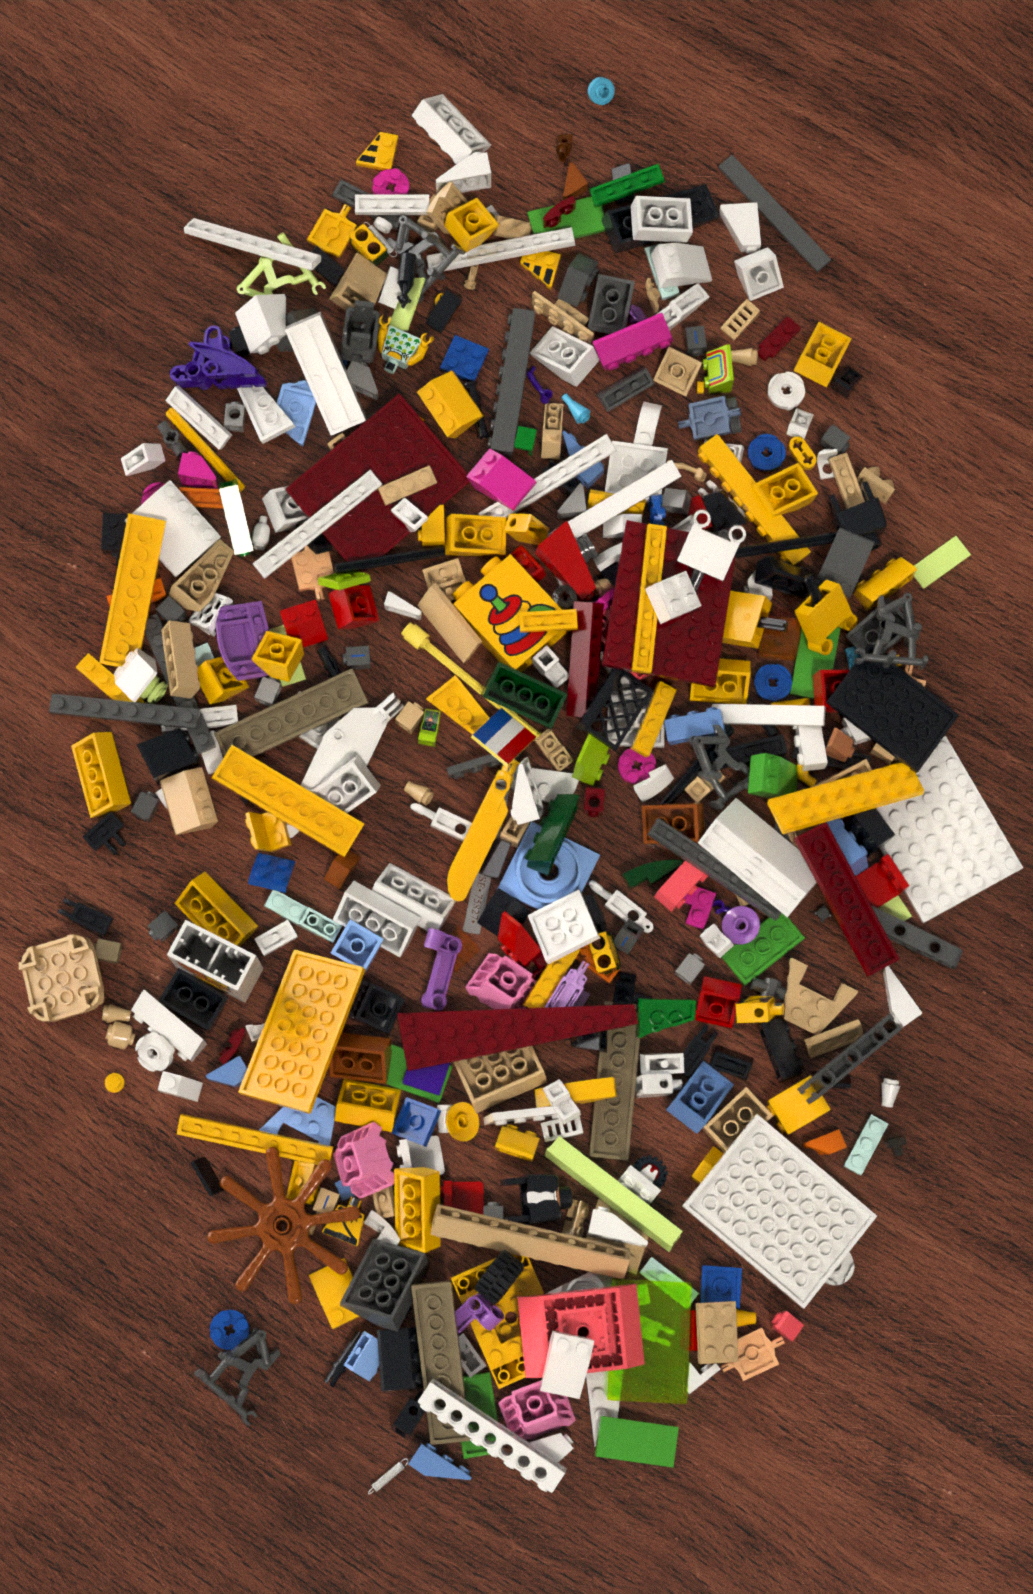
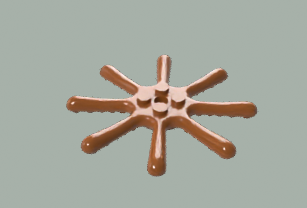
M269 1147L266 1150V1159L274 1194L273 1200L268 1204H264L231 1177H222L220 1180L221 1188L254 1209L259 1215V1220L256 1224L250 1226L211 1230L207 1235V1239L211 1244H217L254 1235L259 1236L263 1241V1246L235 1283L236 1288L239 1291H246L269 1254L273 1251H279L284 1257L288 1300L291 1304H298L302 1300L294 1260L295 1249L305 1247L334 1272L344 1275L348 1270L347 1263L314 1242L309 1236V1230L314 1225L357 1220L360 1217V1210L353 1206L315 1215L308 1214L305 1211V1203L331 1170V1162L327 1159H322L299 1195L295 1199L290 1200L284 1195L279 1150L276 1147ZM281 1220L287 1222V1229L285 1231L281 1230L279 1226Z

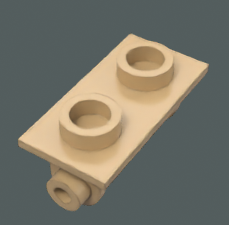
M572 1200V1206L568 1209L566 1216L573 1219L572 1221L565 1220L562 1233L582 1237L584 1220L589 1213V1204L583 1201Z

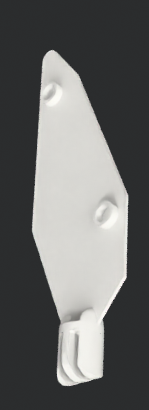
M392 693L375 708H353L324 734L300 786L311 792L357 755L367 767L387 723L405 707L403 704H400L401 701L398 698L394 699L396 695ZM289 824L286 825L290 838L299 832V830Z

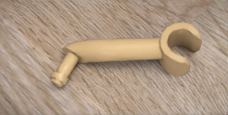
M674 463L677 469H684L695 473V480L699 482L705 481L707 474L703 469H697L685 463Z

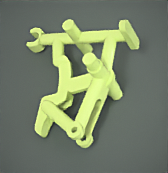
M283 232L277 236L282 244L293 247ZM261 256L259 264L241 284L237 285L236 289L240 294L254 297L255 295L273 294L272 291L287 283L296 285L307 280L311 283V289L315 295L318 294L315 290L317 285H321L323 289L326 287L323 282H318L311 270L301 267L299 268L304 274L296 277L286 275L277 279L272 267L274 259ZM263 270L268 284L264 286V293L249 288Z

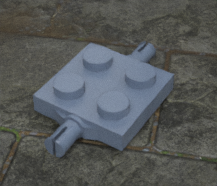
M721 396L690 403L689 419L678 421L680 429L691 427L694 440L699 441L712 438L716 434L721 436L732 433L730 426L731 417L742 415L740 407L729 410L726 397Z

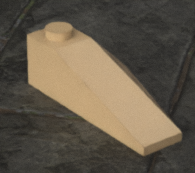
M222 540L217 541L172 585L168 596L182 609L201 612L212 601L234 550Z

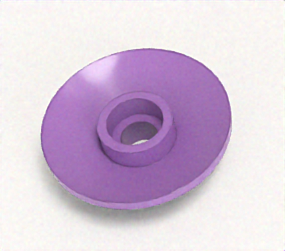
M737 906L729 910L724 916L722 930L732 943L744 945L757 937L760 930V920L752 909L745 906ZM745 923V929L741 930L740 925Z

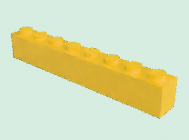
M718 434L699 447L697 451L699 459L703 463L708 464L711 474L715 478L718 477L720 479L723 489L727 493H731L734 497V503L739 508H743L746 512L745 516L750 522H754L757 526V532L762 537L765 536L769 542L800 538L782 515L771 517L752 487L756 482ZM807 547L777 553L781 556L780 560L782 562H790L795 566L807 557L811 551Z

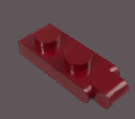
M787 316L758 346L760 348L758 356L764 362L769 357L773 359L800 332L801 327Z

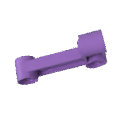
M428 928L424 946L436 950L437 955L427 991L423 994L421 1002L426 1009L441 1011L447 1003L446 993L457 954L462 949V942L458 937Z
M479 1293L468 1298L455 1311L458 1335L475 1319L489 1331L493 1330L504 1319L501 1309Z

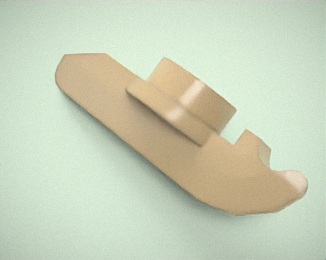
M647 278L645 288L652 311L656 314L659 309L657 300L660 297V292L658 289L653 288L654 283H651V278Z

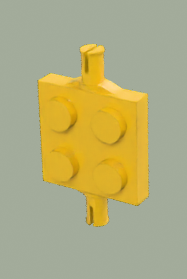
M344 205L340 213H333L324 209L307 238V242L318 246L325 253H330L340 258L350 242L349 235L358 228L355 223L346 218L351 208Z

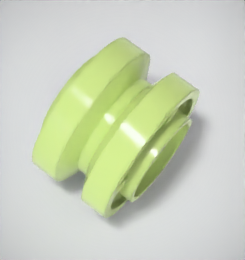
M157 676L153 678L140 695L142 699L148 698L147 703L149 704L157 703L164 696L168 684L164 681L159 683L160 678Z

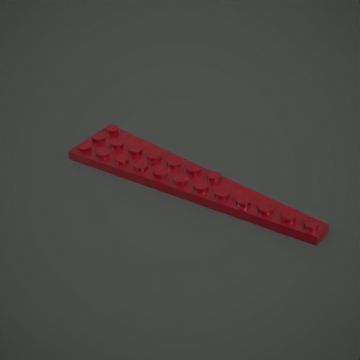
M634 1004L397 1013L408 1071L638 1025Z

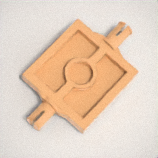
M305 546V550L298 552L291 558L299 592L315 590L317 601H320V598L324 600L322 591L324 586L318 585V578L334 573L329 551L315 554L308 546Z
M760 1328L737 1339L738 1362H728L720 1366L723 1368L729 1365L722 1369L723 1372L735 1368L739 1372L742 1381H745L779 1365L774 1348L785 1343L781 1341L776 1344V1342L783 1340L782 1336L770 1341L766 1337L763 1328Z

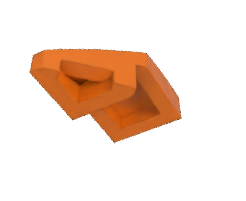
M840 1129L803 1144L804 1147L817 1151L821 1156L824 1154L830 1155L847 1148Z

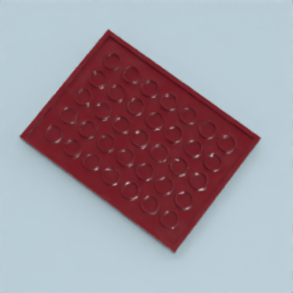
M399 393L290 484L285 491L304 514L310 518L369 470L374 473L382 483V486L430 466L437 484L405 497L429 517L439 505H444L470 482L466 477L468 473ZM377 489L325 530L322 535L332 544L346 562L384 556L411 532L391 511L401 500L385 506ZM367 569L359 570L358 572L364 573Z
M626 520L602 660V666L632 671L648 525L645 523ZM667 528L661 581L684 571H687L689 578H691L695 568L677 561L689 532ZM735 555L723 581L705 573L696 593L702 605L701 607L660 624L657 617L652 672L646 675L715 687Z

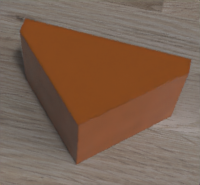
M569 162L563 200L572 196L575 199L588 190V182L572 162Z
M350 850L345 857L338 854L333 860L324 880L341 890L361 857Z

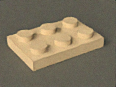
M736 1301L696 1303L698 1364L738 1362Z

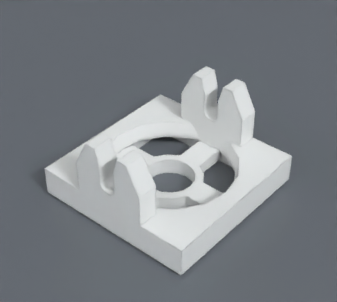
M215 593L212 601L201 612L194 611L188 622L214 637L216 635L214 630L219 614V608L218 610L216 609V604L219 602L221 604L220 607L234 605L232 603L233 600ZM212 606L211 611L206 614V611L208 610V608H210V607ZM214 615L210 622L205 623L208 617Z

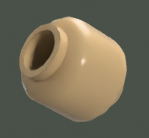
M116 1021L113 1025H109L105 1039H107L108 1045L124 1050L128 1044H133L135 1034L132 1033V1026Z

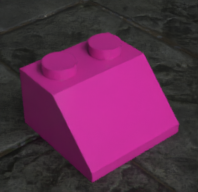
M196 452L182 453L178 475L183 486L219 489L216 476L202 456H199Z

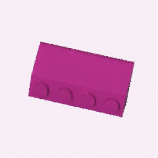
M659 313L595 340L593 344L604 370L608 369L611 371L618 368L621 363H631L636 360V357L650 355L654 352L653 350L659 347L661 349L666 348L674 341L663 313Z

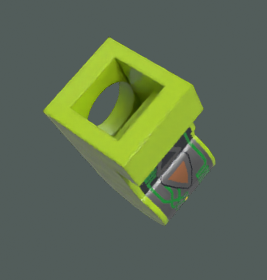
M425 709L418 744L436 746L441 711Z

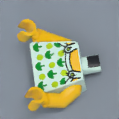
M382 315L379 318V323L382 326L379 327L377 342L382 359L387 361L384 370L394 374L398 366L407 369L408 366H413L421 361L428 349V344L434 341V337H430L429 341H427L425 338L427 333L422 334L420 339L393 326L388 328L387 326L391 323L392 319L389 316L388 323H385Z

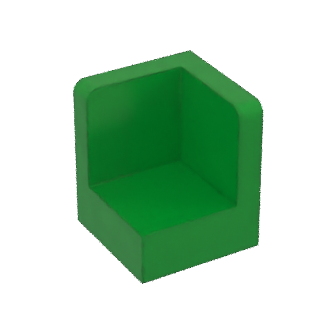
M518 426L514 448L526 450L528 455L532 456L537 429Z

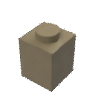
M98 939L97 943L93 945L98 961L119 965L123 945L117 942Z

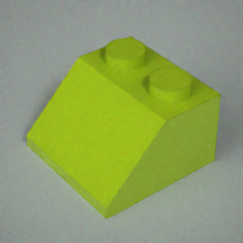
M588 734L576 761L572 778L592 786L596 780L599 781L604 771L601 770L603 764H607L610 754H608L609 747Z

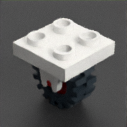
M652 1155L642 1156L633 1166L630 1165L618 1180V1182L648 1205L660 1193V1188L666 1182V1176L668 1175V1171H665L666 1165H661L663 1161L660 1160L658 1162V1157L656 1156L651 1159Z

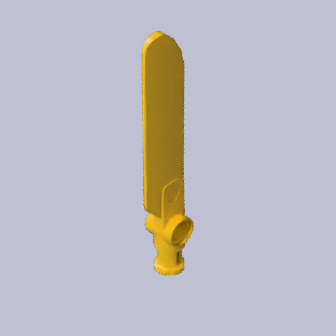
M516 759L507 767L503 765L502 769L498 770L449 869L447 878L448 892L455 901H463L466 898L507 815L508 809L504 797L514 780L513 775L521 763ZM498 780H503L506 783L504 790L496 788Z

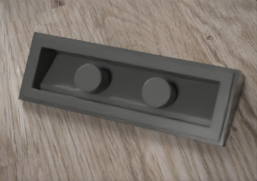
M642 366L601 390L596 396L605 410L609 412L655 383L648 369Z

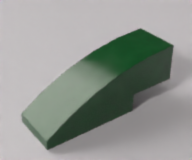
M662 860L647 863L622 874V879L629 890L644 881H647L651 887L676 871L683 864V861Z

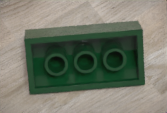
M498 662L480 696L552 729L568 694Z
M557 794L555 800L551 799L547 809L550 812L548 816L543 817L540 824L542 827L541 832H536L533 839L535 845L526 854L525 859L528 860V868L547 876L549 875L578 810L580 795Z

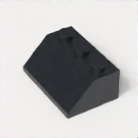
M766 556L756 563L754 583L801 599L810 595L804 583V576L812 574L818 587L822 584L818 576L814 572L808 571L807 568L794 566L790 562L776 560L772 556Z
M178 968L158 1002L211 1033L229 997Z
M782 1018L762 1023L758 1030L778 1082L780 1083L801 1075L804 1066L801 1059H797L794 1052L797 1051L794 1040H790L787 1034L790 1032L787 1022H783Z
M416 1327L399 1328L398 1332L389 1329L377 1330L381 1391L424 1388Z

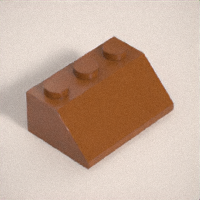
M341 1033L329 1064L330 1077L387 1084L392 1056L391 1038Z

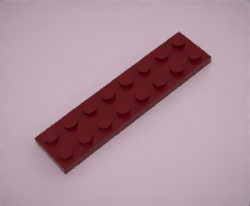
M827 822L795 837L796 845L866 976H871L900 960Z

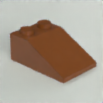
M703 802L642 805L644 844H660L647 835L658 818L695 843H698L705 834Z

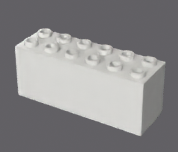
M316 313L286 326L285 332L330 435L366 421V414L322 313Z
M737 798L714 820L698 842V844L786 917L793 912L817 883L800 850Z

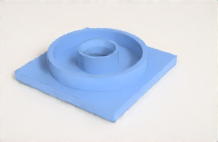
M531 821L498 888L516 900L539 910L577 890H580L582 893L600 854L565 838L554 862L558 868V875L553 880H545L539 872L527 867L528 860L525 859L528 850L533 849L535 845L533 839L536 832L540 833L542 829L540 825Z

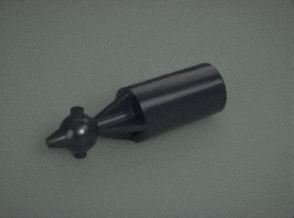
M413 253L400 254L397 284L400 286L402 294L397 296V299L403 309L406 304L411 303L407 294L413 287L417 256Z
M594 895L585 896L584 900L598 934L605 932L606 920ZM601 937L600 944L604 947L605 939Z

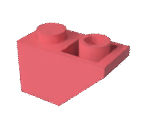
M787 1311L777 1313L772 1320L774 1324L772 1329L790 1342L794 1341L804 1326Z

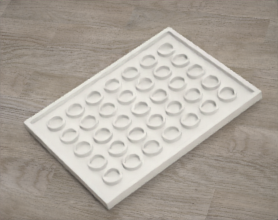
M946 736L942 738L925 764L916 773L924 788L923 795L876 808L895 833V836L881 847L880 851L883 856L890 855L910 885L904 893L922 924L1023 869V866Z
M758 1114L753 1117L682 1206L803 1309L877 1217L876 1214Z

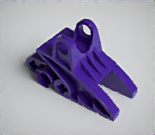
M214 325L206 329L204 343L189 342V345L194 350L192 361L187 363V365L175 366L170 371L171 379L181 388L198 387L201 390H207L212 386V383L219 389H228V387L234 389L240 388V386L242 388H252L253 386L267 387V381L258 373L256 368L233 352L230 339L223 336L222 330ZM218 330V336L214 339L210 338L211 331ZM213 366L215 370H212V373H210V369ZM221 378H224V379H225V380H222L221 383H219V382L217 381V380H220Z

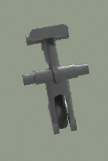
M402 215L399 217L400 227L397 242L391 237L387 241L399 254L413 253L417 256L416 273L419 278H425L418 303H421L424 300L423 294L436 279L443 281L445 279V274H443L445 269L459 254L464 255L466 251L452 244L451 248L453 250L450 252L445 247V241L437 233L427 231L411 218ZM410 229L421 235L424 240L417 245L408 242ZM431 246H435L446 258L436 269H427V274L430 275L427 278L424 272L426 265L420 254Z
M905 593L903 597L887 605L884 602V595L878 598L877 619L885 622L883 636L876 641L873 654L865 653L864 649L857 648L855 654H860L862 658H856L854 663L862 664L864 661L883 662L882 666L884 668H888L893 663L918 666L919 670L924 669L928 663V656L924 655L922 659L916 658V640L920 636L919 633L922 625L915 623L911 602L912 595L910 593ZM902 608L906 627L894 623L895 616L891 613ZM892 633L905 637L903 643L905 646H908V657L896 656L897 653L894 650H891L888 655H881L882 647L888 644Z
M712 725L716 736H691L689 743L693 746L702 771L698 772V777L710 782L720 797L716 801L709 802V805L712 809L721 810L724 808L723 804L743 789H748L750 768L743 762H736L728 754L726 748L730 744L729 738L720 725ZM703 744H716L714 751L718 757L712 764ZM725 763L733 770H741L747 776L742 781H735L733 783L734 787L727 793L717 780L722 777V773L719 770Z
M258 1328L253 1329L252 1334L231 1351L220 1352L218 1358L222 1362L210 1376L201 1369L196 1370L194 1373L220 1399L224 1400L242 1416L241 1421L248 1426L250 1423L247 1421V1416L251 1414L257 1417L254 1411L246 1410L242 1406L249 1392L248 1383L258 1367L268 1370L280 1355L278 1348L269 1354L265 1339L266 1332ZM256 1344L259 1358H252L250 1362L239 1358ZM228 1366L244 1371L238 1384L241 1391L236 1400L234 1396L228 1394L215 1382Z

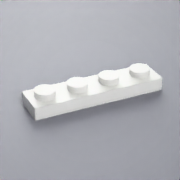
M355 195V215H428L426 211L429 207V195Z
M180 386L174 387L166 402L219 450L223 449L232 434Z
M236 705L200 709L208 728L226 727L238 722ZM161 726L163 734L179 729V727ZM180 728L181 731H188L187 728Z

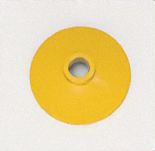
M459 1102L449 1109L446 1116L448 1132L454 1139L462 1142L469 1141L475 1137L479 1129V1117L472 1105L466 1102Z

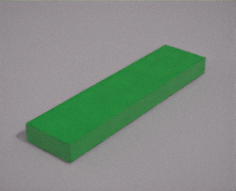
M658 163L589 190L596 208L664 183L665 180Z

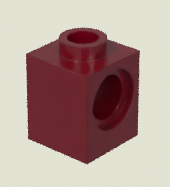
M586 787L584 814H587L588 817L603 815L605 789ZM596 799L600 804L597 807H591L589 801Z

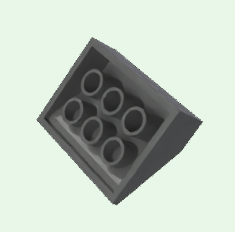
M372 1239L340 1302V1306L379 1327L398 1332L413 1302L411 1285L422 1284L430 1268L426 1253Z

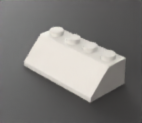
M443 94L423 99L412 114L417 124L423 127L428 132V135L440 145L441 149L451 156L455 164H458L473 153H484L491 146Z
M391 863L388 864L376 880L372 889L377 894L421 917L418 926L428 931V928L440 930L456 902L449 894Z
M143 990L131 1009L135 1013L133 1018L140 1024L143 1022L148 1024L150 1032H157L179 1051L177 1055L185 1062L187 1059L192 1062L207 1043L148 992Z

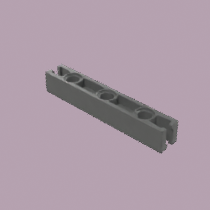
M891 1014L882 1018L797 1088L800 1094H804L811 1084L817 1091L813 1092L812 1096L806 1100L808 1104L820 1098L902 1029L900 1025H897L893 1029L889 1028L887 1032L883 1027L888 1021L892 1022L894 1020Z

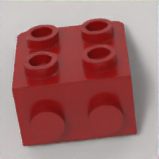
M444 1181V1185H440V1197H444V1206L483 1215L484 1193L482 1182Z

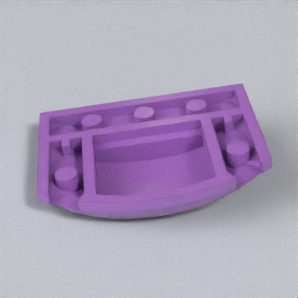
M262 601L220 607L216 621V634L220 653L229 671L238 681L269 676L252 661V657L266 631H269Z

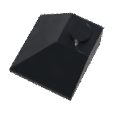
M498 888L477 923L498 937L501 916L504 911L521 925L530 914V911L515 898Z

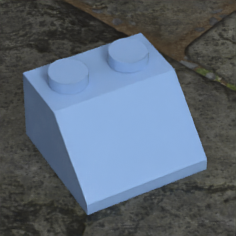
M350 919L332 949L331 954L348 964L363 967L366 973L384 939Z

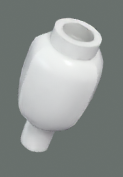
M260 516L259 523L253 529L251 541L254 545L253 548L256 550H264L269 543L270 528L267 525L266 516Z

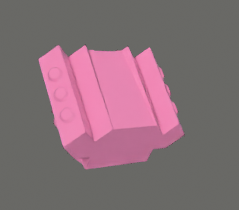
M489 953L465 988L469 995L477 996L481 1003L487 1004L494 1010L524 1009L526 1007L522 1004L537 981L531 978L533 976L532 973L507 956L502 958L497 954Z
M374 1122L341 1136L337 1144L338 1148L333 1154L342 1185L350 1186L351 1192L360 1199L394 1184V1173L390 1171L394 1163L389 1158L385 1145L386 1140L379 1136L382 1127Z
M542 1380L512 1391V1395L505 1397L498 1403L507 1428L524 1440H534L540 1435L557 1431L562 1426H570L576 1421L568 1397L540 1391Z

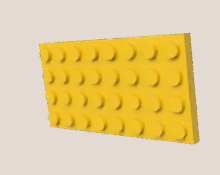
M294 949L238 1092L244 1096L311 1114L365 969L360 966Z

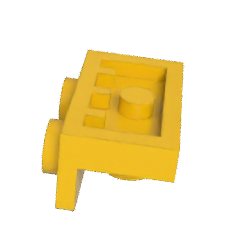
M294 1160L286 1195L287 1199L293 1200L299 1195L317 1167L316 1164ZM320 1185L306 1201L307 1204H315Z

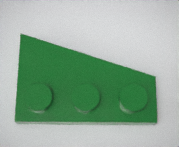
M639 998L636 1037L641 1038L647 1034L662 1031V1029L695 1020L696 1000Z

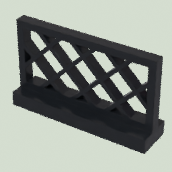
M612 668L575 728L581 732L583 730L613 751H616L654 690L625 670ZM622 676L629 680L630 687H621L620 679ZM641 688L647 694L644 698L637 699L635 689ZM631 690L633 699L625 701L623 691ZM619 692L621 701L612 703L611 693ZM635 703V713H628L626 704ZM622 705L624 714L615 715L613 706ZM610 707L612 716L603 718L601 709ZM618 718L626 719L627 726L625 728L618 727ZM613 719L615 729L606 730L604 721ZM594 722H600L602 731L596 732L590 727ZM616 732L618 739L616 744L609 741L607 734Z

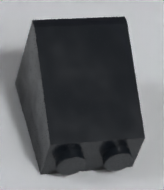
M180 728L137 744L157 786L161 785L160 780L199 766L197 760L200 758L195 748L190 749L188 743L191 740L187 732L182 733Z

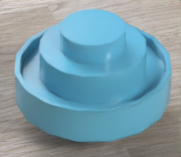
M597 77L589 84L588 96L595 104L605 105L614 96V85L607 78Z

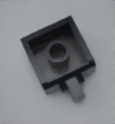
M103 513L101 550L103 555L116 557V566L118 568L126 528L125 519L128 517V514Z

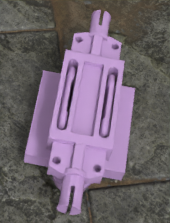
M582 960L577 970L570 969L567 976L562 978L544 1008L584 1006L590 996L583 988L587 981L584 973L590 964Z

